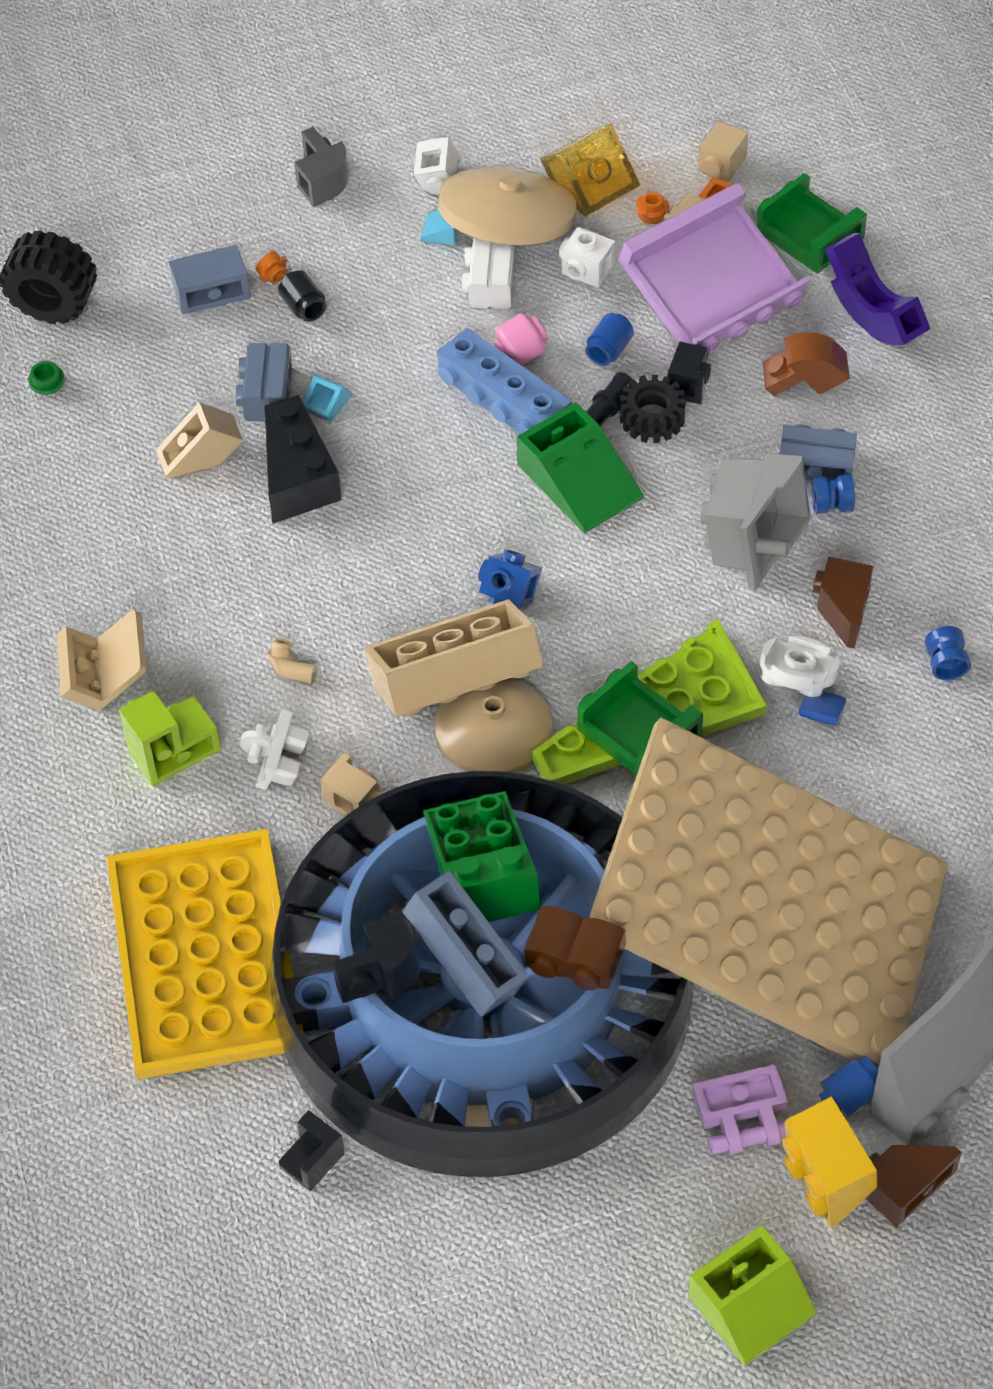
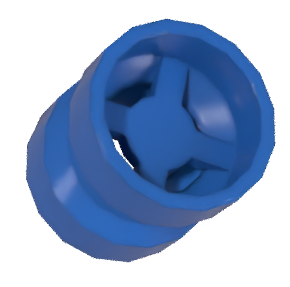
M851 474L839 475L836 479H827L825 476L812 478L811 491L815 514L828 513L830 509H839L841 512H851L854 510L855 491Z
M943 626L928 633L925 637V645L928 654L932 656L930 665L934 677L940 680H954L967 674L971 668V662L967 651L963 650L965 639L962 630L954 626Z

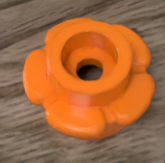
M656 192L646 193L636 201V211L639 218L648 224L661 222L669 210L668 200H664L663 196Z
M275 251L266 254L257 263L255 268L260 275V281L264 283L270 281L272 284H275L282 280L288 271L286 268L287 258L285 256L280 257Z

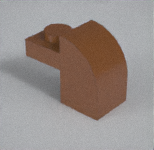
M805 332L784 338L785 350L763 361L765 389L773 396L803 380L818 394H822L850 379L847 352L833 339L819 333Z

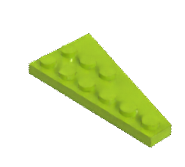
M718 618L708 624L707 630L694 639L691 636L683 642L681 649L667 659H659L638 675V678L681 712H684L690 705L702 712V737L766 715L767 705ZM577 724L566 726L532 751V760L541 778L562 785L622 765L578 731Z

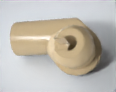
M278 638L272 641L268 658L277 675L284 679L313 684L316 678L317 666L297 662L291 652L292 644L289 640Z

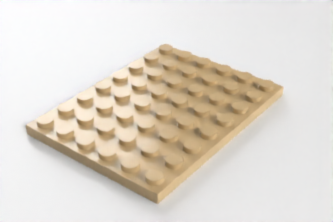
M661 717L653 726L589 918L605 920L624 928L626 937L624 949L850 1060L853 1058L859 1060L865 1055L879 1069L882 1052L907 1029L948 863Z

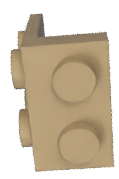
M129 611L99 638H94L67 626L57 633L61 697L100 711L130 685L140 679L146 671L147 660L145 656L142 614L138 611Z

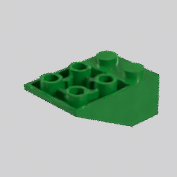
M577 402L517 436V465L584 534L644 498L640 488L599 424Z
M505 791L423 810L440 876L450 870L488 922L540 910L536 869Z

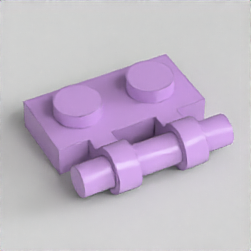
M776 1064L692 1083V1094L703 1129L720 1125L723 1132L722 1135L707 1138L711 1155L728 1152L729 1155L739 1154L743 1152L745 1147L762 1143L769 1147L780 1144L781 1139L786 1138L784 1120L777 1122L774 1115L775 1112L787 1110L788 1100ZM758 1117L761 1126L739 1131L737 1121Z

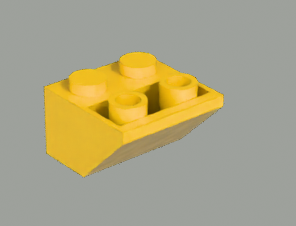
M831 1096L784 1120L786 1138L782 1139L783 1147L787 1153L783 1160L790 1175L795 1181L800 1178L802 1179L809 1191L805 1193V1197L812 1212L817 1218L823 1215L830 1228L838 1225L877 1188V1169Z

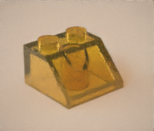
M612 124L592 129L540 158L548 177L560 183L571 192L576 200V209L583 216L590 215L640 186Z

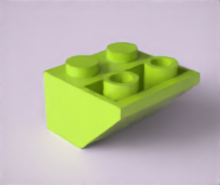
M763 1225L690 1275L689 1299L744 1367L816 1316L814 1305L791 1259Z

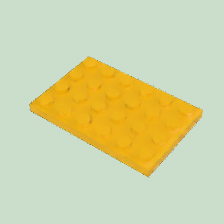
M268 829L106 856L137 1080L284 1054L271 996L270 971L272 948L281 901ZM284 951L283 979L294 978L290 953ZM302 1024L298 1025V1027L304 1036Z

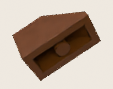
M828 557L825 571L817 570L814 581L813 593L819 594L817 609L844 644L849 648L855 649L870 591L874 566Z
M891 1145L881 1155L875 1152L869 1158L877 1169V1188L865 1199L892 1224L898 1227L957 1172L962 1152L955 1146Z

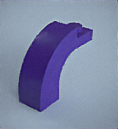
M852 233L825 249L836 275V279L832 280L831 284L837 297L853 320L873 338L890 345H905L931 329L918 296H899L887 288L881 281L873 267L860 233Z

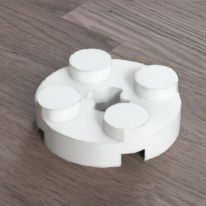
M788 636L787 642L777 644L776 637L764 644L760 667L763 670L762 680L765 683L796 689L809 697L820 696L823 688L830 687L835 683L840 659L838 656L834 659L829 655L830 647L826 644L803 636Z

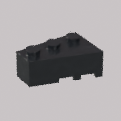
M299 394L265 405L268 495L272 524L341 501L339 472Z

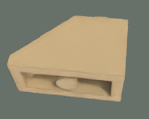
M199 402L156 449V453L165 476L175 478L222 464L243 439L232 414Z

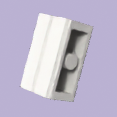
M473 237L472 247L465 248V268H470V272H463L462 293L468 294L469 306L471 308L487 309L491 306L492 309L508 310L511 307L516 257L515 245L493 243Z

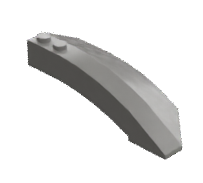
M993 931L968 968L948 991L881 1054L869 1113L906 1145H911L919 1136L923 1139L929 1137L940 1124V1116L948 1109L954 1112L961 1107L970 1094L969 1088L993 1061Z

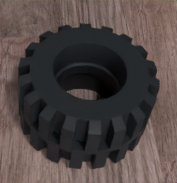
M34 231L33 234L27 232L14 243L0 273V287L3 288L2 293L4 297L10 299L9 303L13 307L19 308L20 312L24 315L34 317L35 320H44L51 324H56V322L64 324L68 323L69 320H76L79 314H82L97 280V268L91 262L92 257L89 253L82 250L83 247L78 243L74 244L71 242L70 238L61 237L49 231L48 233Z

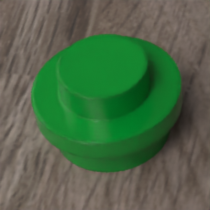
M42 361L32 367L28 382L31 390L35 393L49 395L63 387L65 378L63 371L55 363Z

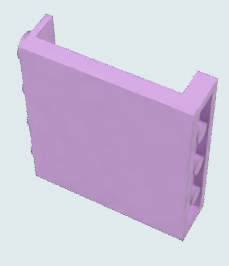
M738 183L625 241L618 257L622 267L679 344V341L707 347L708 354L728 337L732 340L740 337L748 330L750 325L756 322L763 324L769 321L781 308L786 306L787 309H791L798 305L804 299L805 295L803 293L810 282L808 277L800 281L795 279L743 209L741 203L746 193Z

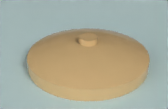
M479 167L458 172L442 183L438 199V210L443 219L452 227L480 240L507 245L540 244L562 237L573 227L577 207L576 200L571 192L555 180L535 172L510 167Z

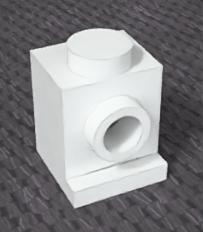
M449 137L417 142L414 177L423 191L439 194L442 183L457 172V163L461 162V156ZM440 153H441L440 156L433 157V154H440Z

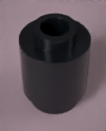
M293 271L282 278L278 287V293L296 317L311 322L323 315L326 310L325 296L305 271Z

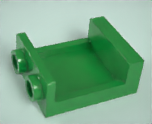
M803 173L794 181H789L783 189L771 198H766L761 202L757 209V227L766 239L818 274L831 264L825 250L826 248L852 233H860L862 239H864L867 213L856 207L847 215H844L810 191V176Z
M632 661L621 670H614L606 679L605 684L594 693L586 694L577 707V730L636 776L653 726L661 717L702 737L703 713L692 705L684 712H681L638 678V666Z

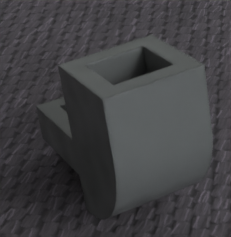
M311 127L301 132L305 158L294 162L297 187L311 205L315 207L335 198L345 189L348 183L346 149L343 142L331 145L328 138H322L317 130Z

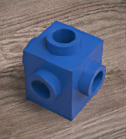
M504 550L503 554L491 555L488 560H484L479 571L478 580L481 581L479 593L490 596L489 602L493 604L508 599L519 607L532 604L543 567L525 562V555L512 550Z

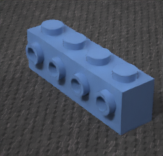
M468 327L437 351L438 373L441 379L446 384L455 386L471 402L484 407L491 412L497 421L506 423L517 431L519 435L572 405L571 400Z

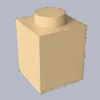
M718 121L700 145L698 171L729 182L747 157L748 132Z

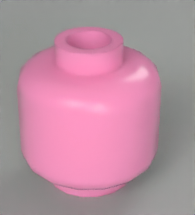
M520 313L496 329L498 342L493 344V346L523 366L543 354L546 348L544 342L548 340V336L534 315L529 318L526 314Z

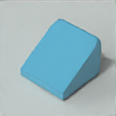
M436 210L427 215L421 241L455 246L459 231L448 224L441 216L439 210Z
M314 374L302 402L307 411L332 421L350 399L352 392L341 385Z

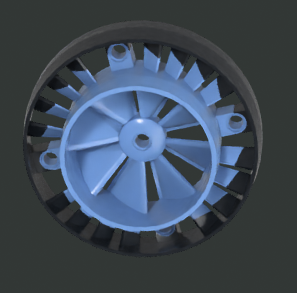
M468 771L433 776L396 787L374 797L336 823L313 846L299 865L288 885L275 926L270 971L274 1016L279 1038L283 1044L284 1054L300 1086L315 1106L335 1126L355 1141L384 1157L425 1171L461 1177L517 1175L568 1161L599 1146L636 1118L660 1091L672 1072L683 1048L690 1022L693 982L683 977H680V979L647 977L672 972L626 949L623 950L609 989L597 988L596 990H586L577 986L568 977H541L535 974L530 967L526 966L524 949L540 910L489 922L529 975V978L512 997L483 1017H480L426 943L416 937L420 971L440 974L441 985L409 990L403 996L393 1001L389 1000L387 994L377 996L373 993L343 1004L337 992L333 971L283 979L284 951L340 955V959L367 950L362 924L382 918L384 912L399 899L405 896L410 901L415 892L440 877L423 810L478 798L486 794L504 791L507 794L536 869L540 905L562 908L576 913L583 918H589L604 874V869L596 858L605 850L611 853L622 817L598 800L576 789L551 780L501 771ZM567 830L584 837L581 842L578 841ZM368 847L373 851L369 856L363 852ZM334 875L349 884L350 888L348 889L329 878ZM304 910L342 922L338 923L326 919L304 915L302 913ZM621 989L674 1001L666 1021L662 1022L620 1009ZM313 1000L323 1001L321 1004L318 1005L308 1004L310 1001ZM446 1004L455 1012L439 1033L416 1025L417 1022ZM484 1022H490L493 1038H484ZM302 1024L303 1032L336 1026L340 1027L307 1043L298 1025ZM614 1024L652 1043L639 1060L607 1041ZM363 1052L366 1054L364 1058L340 1078L335 1074ZM595 1058L600 1060L619 1077L614 1083L603 1090L584 1072ZM389 1080L395 1083L382 1104L373 1101ZM565 1085L577 1105L553 1115L534 1120L529 1098L533 1100L543 1098ZM425 1099L434 1103L429 1121L418 1118ZM467 1105H486L490 1127L465 1126ZM508 1118H517L523 1122L511 1125H501V1123Z

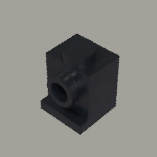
M679 341L667 377L670 378V385L676 381L680 385L679 390H684L686 401L701 404L704 384L707 385L712 367L711 363H706L708 358L707 347Z

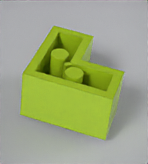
M152 691L142 697L132 699L127 705L119 708L129 754L151 786L221 750L217 727L194 695L182 702H175L166 708L155 691Z

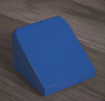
M823 691L817 697L805 696L798 713L801 717L837 727L838 725L840 726L847 701L845 697Z

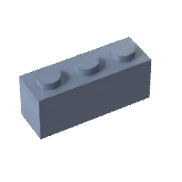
M450 870L415 892L403 909V914L480 1017H483L512 997L529 978V975Z

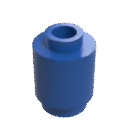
M608 313L604 315L587 339L585 352L588 358L601 366H606L616 361L634 335L630 321L621 314Z
M865 1055L859 1060L851 1059L820 1082L824 1090L819 1094L821 1101L832 1096L845 1118L849 1117L872 1100L878 1069Z

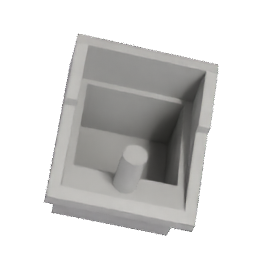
M767 453L765 460L722 458L718 473L712 474L710 481L711 496L709 502L705 501L701 510V523L707 526L706 549H711L713 565L746 570L748 586L751 589L757 588L780 555H788L789 548H792L810 521L811 515L803 456Z

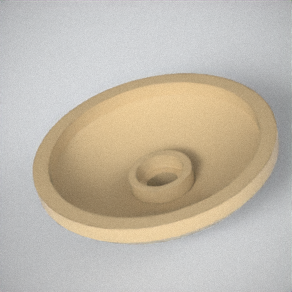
M508 678L496 682L495 686L488 690H473L461 694L456 700L449 703H440L435 715V736L439 748L451 763L467 772L501 771L517 773L534 763L532 751L550 739L552 735V715L546 700L534 687L516 678ZM489 709H498L494 712L488 711Z

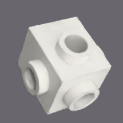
M577 227L569 239H564L559 249V258L562 259V274L599 288L615 266V240Z

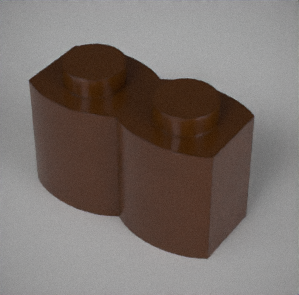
M541 906L524 949L525 964L535 974L544 978H554L555 976L568 977L577 986L586 990H596L597 988L609 989L626 945L625 929L605 920L583 918L576 913L562 908Z

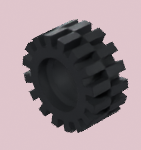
M652 374V380H647L646 375L639 376V383L634 379L631 380L629 387L625 386L620 396V424L623 423V430L625 432L630 431V437L634 439L641 435V442L647 443L648 437L653 438V443H660L661 436L666 441L672 439V433L677 435L680 432V427H683L685 423L686 399L684 390H679L680 385L676 381L670 385V378L664 376L662 381H659L658 375ZM645 405H659L665 408V410L658 413H648L640 408Z

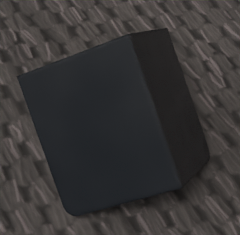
M308 1110L297 1122L300 1138L279 1160V1167L307 1190L311 1191L345 1153L342 1135Z

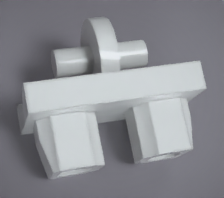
M281 709L277 724L273 725L270 736L266 734L268 728L262 724L256 725L255 731H246L241 735L239 745L242 750L248 753L247 761L257 763L259 757H263L255 787L267 790L271 781L292 786L297 777L300 762L282 756L281 753L282 750L301 755L307 742L309 731L290 723L292 712Z

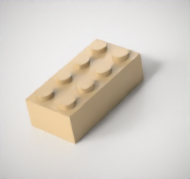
M509 599L364 647L374 689L395 716L414 715L420 712L422 707L437 702L449 703L456 700L461 694L473 690H488L495 686L496 682L508 678H523L531 674L532 670L543 667L534 624Z

